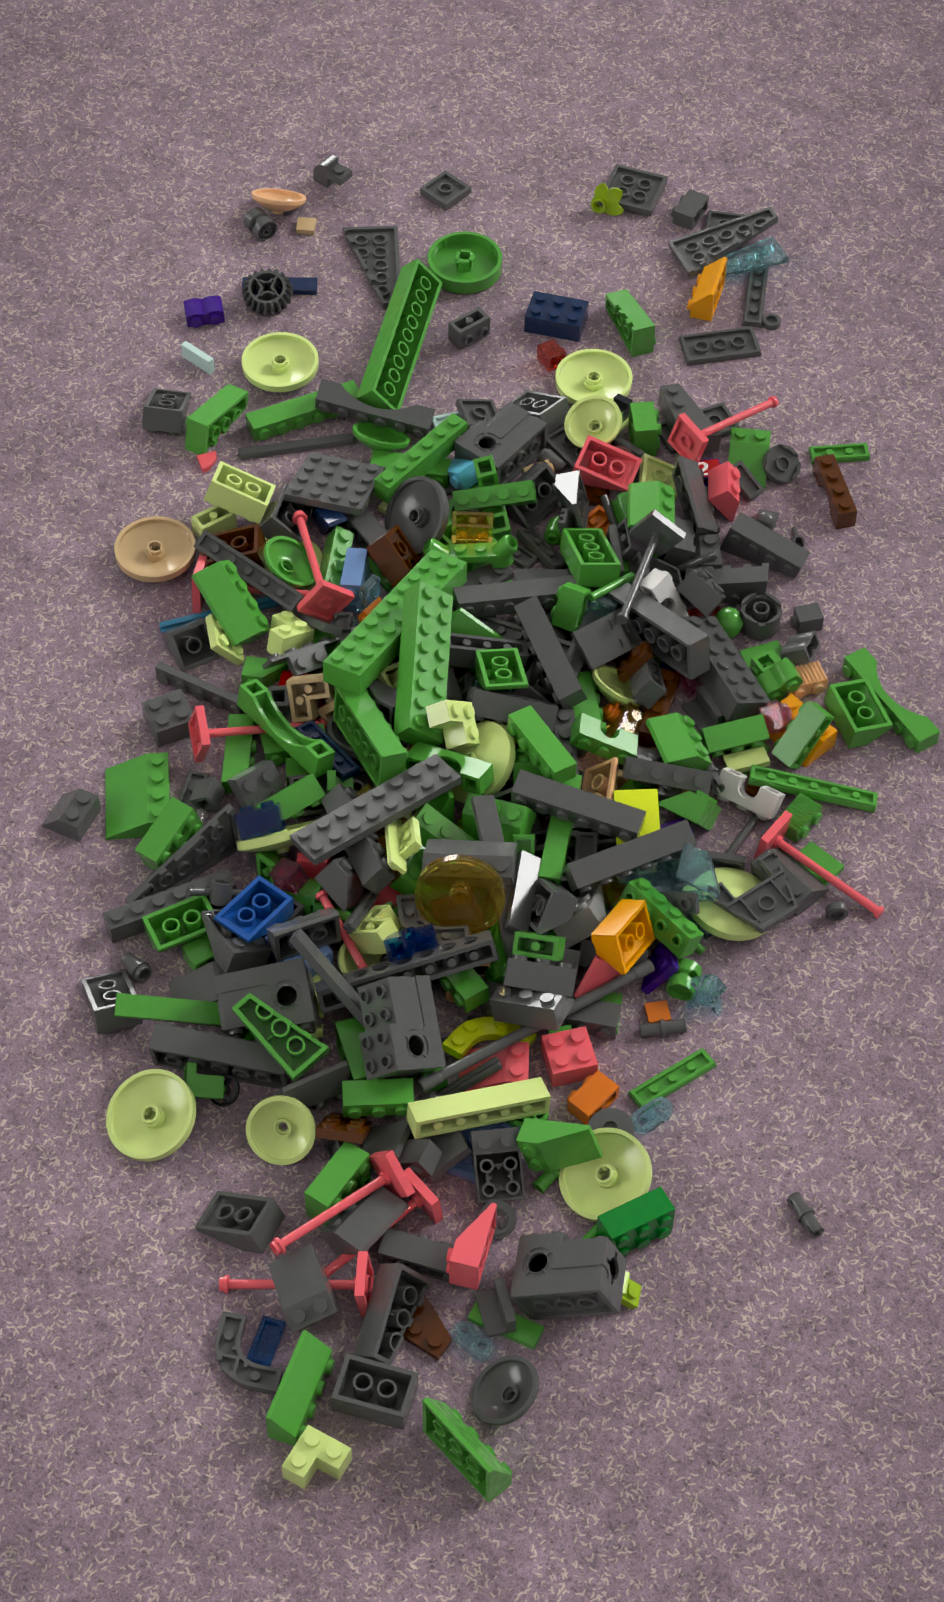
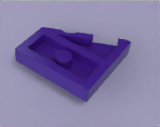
M663 943L658 944L652 951L650 961L653 963L655 971L644 977L641 991L645 994L651 993L679 970L677 956Z

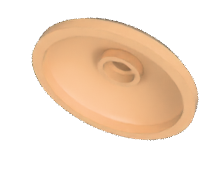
M262 188L253 190L251 194L255 202L263 208L272 210L273 214H283V212L295 210L306 203L305 195L284 189Z

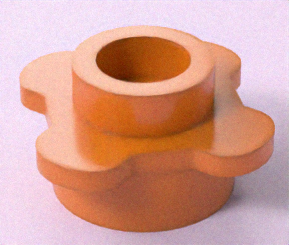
M619 702L615 704L609 703L603 708L602 721L606 719L612 723L618 718L621 713V709L618 708Z

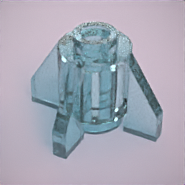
M713 974L692 978L690 984L696 990L693 999L688 1001V1009H692L700 1004L705 1007L711 1006L712 1011L717 1016L721 1015L723 1007L720 994L725 993L726 985L719 977Z

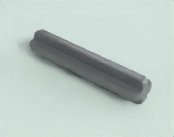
M493 1057L439 1091L440 1095L445 1096L466 1091L502 1069L501 1061L497 1057Z

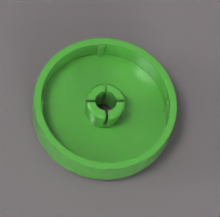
M466 231L450 233L436 240L430 247L428 252V269L443 282L441 288L446 291L458 294L477 293L488 289L499 279L502 272V253L499 246L485 235Z

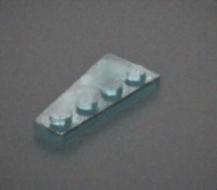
M773 236L724 256L727 257L726 277L789 262L787 254Z

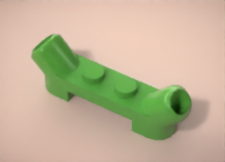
M508 534L504 535L498 542L444 545L435 538H431L425 543L423 553L425 556L433 549L467 563L491 562L492 568H505L513 563V554L518 549V543L515 537Z

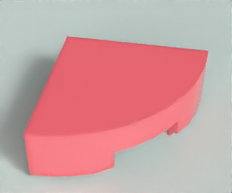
M216 451L197 455L202 473L209 471L217 461Z

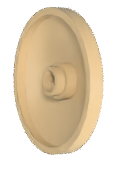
M163 516L145 517L130 523L119 533L114 545L115 559L119 568L133 579L143 582L171 580L184 573L193 563L196 555V548L194 547L195 538L191 530L178 520Z

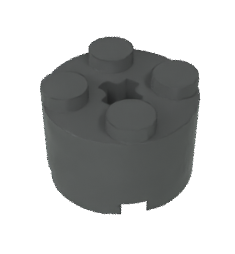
M751 593L742 600L740 608L741 615L739 616L743 621L741 631L757 641H763L774 636L780 627L782 614L780 601L769 593H764L763 595Z

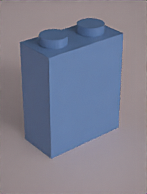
M347 548L340 587L353 591L355 598L343 609L344 611L355 613L362 612L365 609L371 576L367 549Z

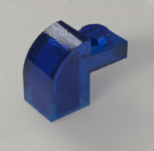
M433 923L399 930L383 940L389 962L411 958L415 952L439 946Z

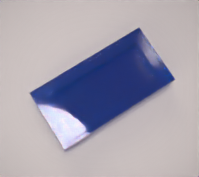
M263 1315L247 1359L256 1364L271 1367L285 1330L286 1322Z

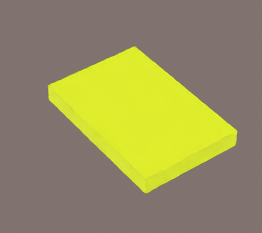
M658 789L613 791L614 801L646 811L645 822L639 837L660 829ZM616 837V845L624 843V841Z

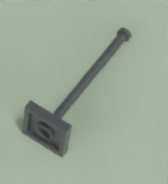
M655 509L632 526L629 534L645 545L647 549L622 610L616 616V620L620 624L628 623L629 612L653 553L661 557L682 541L686 535L682 529Z

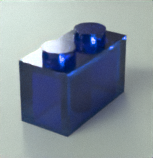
M273 800L260 803L261 807L252 808V805L239 808L240 812L235 814V819L241 841L285 830L286 825L280 802L274 803Z

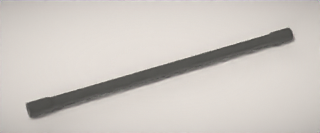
M646 960L631 968L625 975L622 974L574 999L575 1003L568 1015L635 980L655 971L653 963L650 960ZM523 1026L458 1061L417 1080L418 1087L424 1093L440 1085L448 1078L542 1029Z

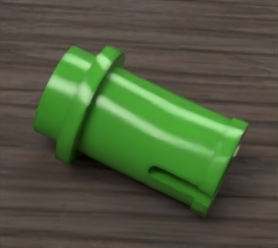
M560 1169L551 1172L544 1171L533 1182V1187L544 1194L546 1189L555 1180H559Z

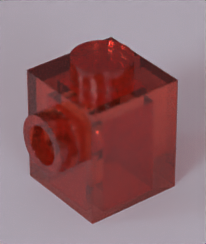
M554 339L537 345V359L548 372L556 370L559 363L566 357L564 348L560 347Z

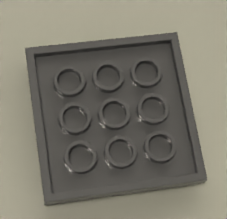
M309 452L285 491L284 501L361 516L375 492L374 479L385 470V467L362 463L357 460H347L338 456L323 455L318 452Z

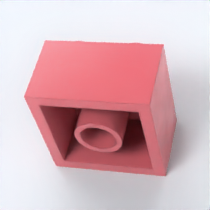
M586 1026L541 1035V1052L552 1087L584 1081L589 1075L593 1076L598 1071V1062Z

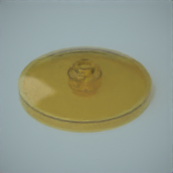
M449 855L436 859L422 870L416 881L414 898L417 910L424 920L436 926L468 925L469 935H473L487 930L500 918L505 906L506 890L502 878L488 863L472 856Z

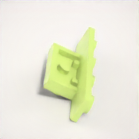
M413 816L403 825L397 819L385 826L387 863L392 870L399 871L403 875L407 872L406 859L416 854L422 846L419 821Z

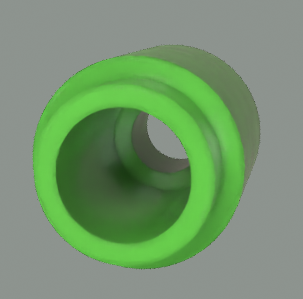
M554 516L549 520L544 533V539L551 545H559L561 542L558 526L560 516Z

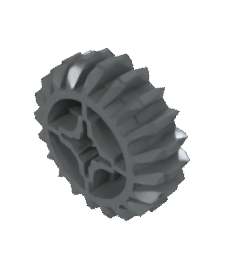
M261 267L260 272L254 270L253 275L248 274V280H244L242 296L245 305L250 307L252 312L256 311L258 315L264 312L266 317L268 312H271L274 316L275 311L281 314V308L287 309V304L291 303L293 291L289 278L285 277L283 272L279 273L277 268L271 271L270 267L267 271H264ZM278 287H280V288L282 289V292H281L280 295L277 293V288H278ZM255 289L258 290L256 297L253 295Z

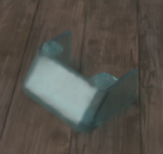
M684 843L681 859L670 860L663 864L657 861L652 863L653 867L640 872L638 868L633 870V874L626 878L620 879V876H617L613 879L627 886L629 881L643 877L659 892H697L699 902L718 901L720 894L712 857L708 855L707 851L697 849L689 843Z

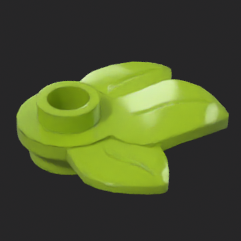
M605 183L596 186L594 190L595 197L591 200L592 210L596 213L605 212L613 216L622 214L624 210L618 202L622 198L623 191L619 188L608 189Z

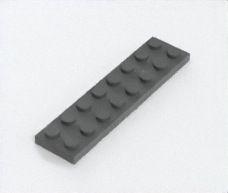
M434 754L290 835V840L316 866L461 784V776L437 754Z

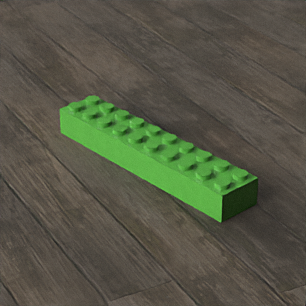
M418 258L401 267L356 397L360 402L375 408L401 409L443 283Z
M431 549L323 661V681L360 696L400 654L404 590L421 580L452 595L453 587H461L467 582V562Z

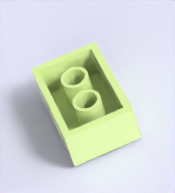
M220 461L204 500L211 505L219 506L232 514L246 518L250 522L260 524L276 485Z

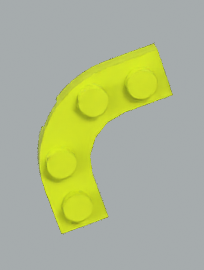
M493 1017L471 1019L458 1026L442 1043L443 1051L461 1059L477 1043L485 1040H498L522 1026L494 1021ZM534 1033L519 1042H529L530 1047L536 1040L537 1034Z

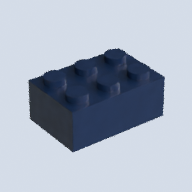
M534 291L525 314L524 332L580 342L588 318L589 301Z

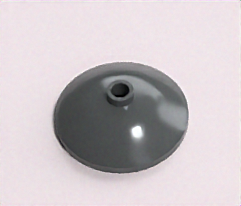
M508 1355L496 1359L485 1367L476 1379L472 1389L471 1402L476 1415L483 1422L494 1426L507 1425L521 1418L531 1408L539 1391V1375L535 1366L522 1356Z

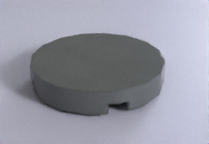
M780 444L767 450L762 464L766 476L772 482L785 484L796 479L799 475L801 462H799V456L792 447Z

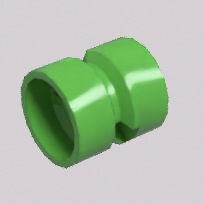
M681 958L678 959L679 970L669 978L666 992L672 998L690 1001L695 995L702 967L693 960Z

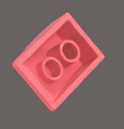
M588 435L572 471H580L585 485L626 492L628 491V485L633 483L643 459Z
M517 1042L460 1072L459 1078L493 1057H497L503 1066L502 1069L466 1091L527 1080L529 1074V1042ZM482 1047L470 1049L465 1056L479 1050Z
M491 1203L455 1240L453 1248L449 1247L446 1256V1262H448L446 1273L449 1274L450 1284L478 1290L496 1229V1203Z

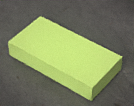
M764 746L723 756L725 767H730L740 773L750 771L751 765L770 766V759Z

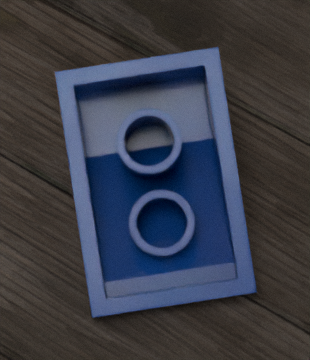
M259 875L214 917V920L247 943H250L266 935V928L277 923H284L294 915L293 898Z

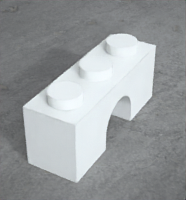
M654 568L642 580L640 585L641 591L680 617L689 616L686 611V605L682 602L679 596L680 593L672 581V576L667 571Z
M730 767L721 770L719 777L725 785V790L721 793L719 788L716 787L719 792L717 798L725 802L732 801L737 804V808L746 812L750 810L756 813L757 818L764 821L776 817L786 794L766 785L760 787L755 797H751L744 789L747 779L746 775Z

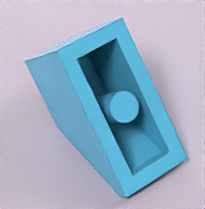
M454 458L451 461L447 472L450 476V483L455 489L466 490L478 482L473 460Z

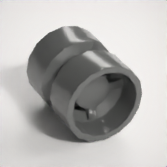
M254 207L246 213L243 220L244 225L260 241L263 242L276 234L277 224L262 208Z

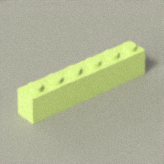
M538 1077L409 1102L406 1120L414 1138L419 1139L549 1113L551 1096L542 1078Z

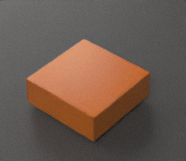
M667 1000L644 1003L648 1023L659 1022L660 1019H664V1021L671 1020Z

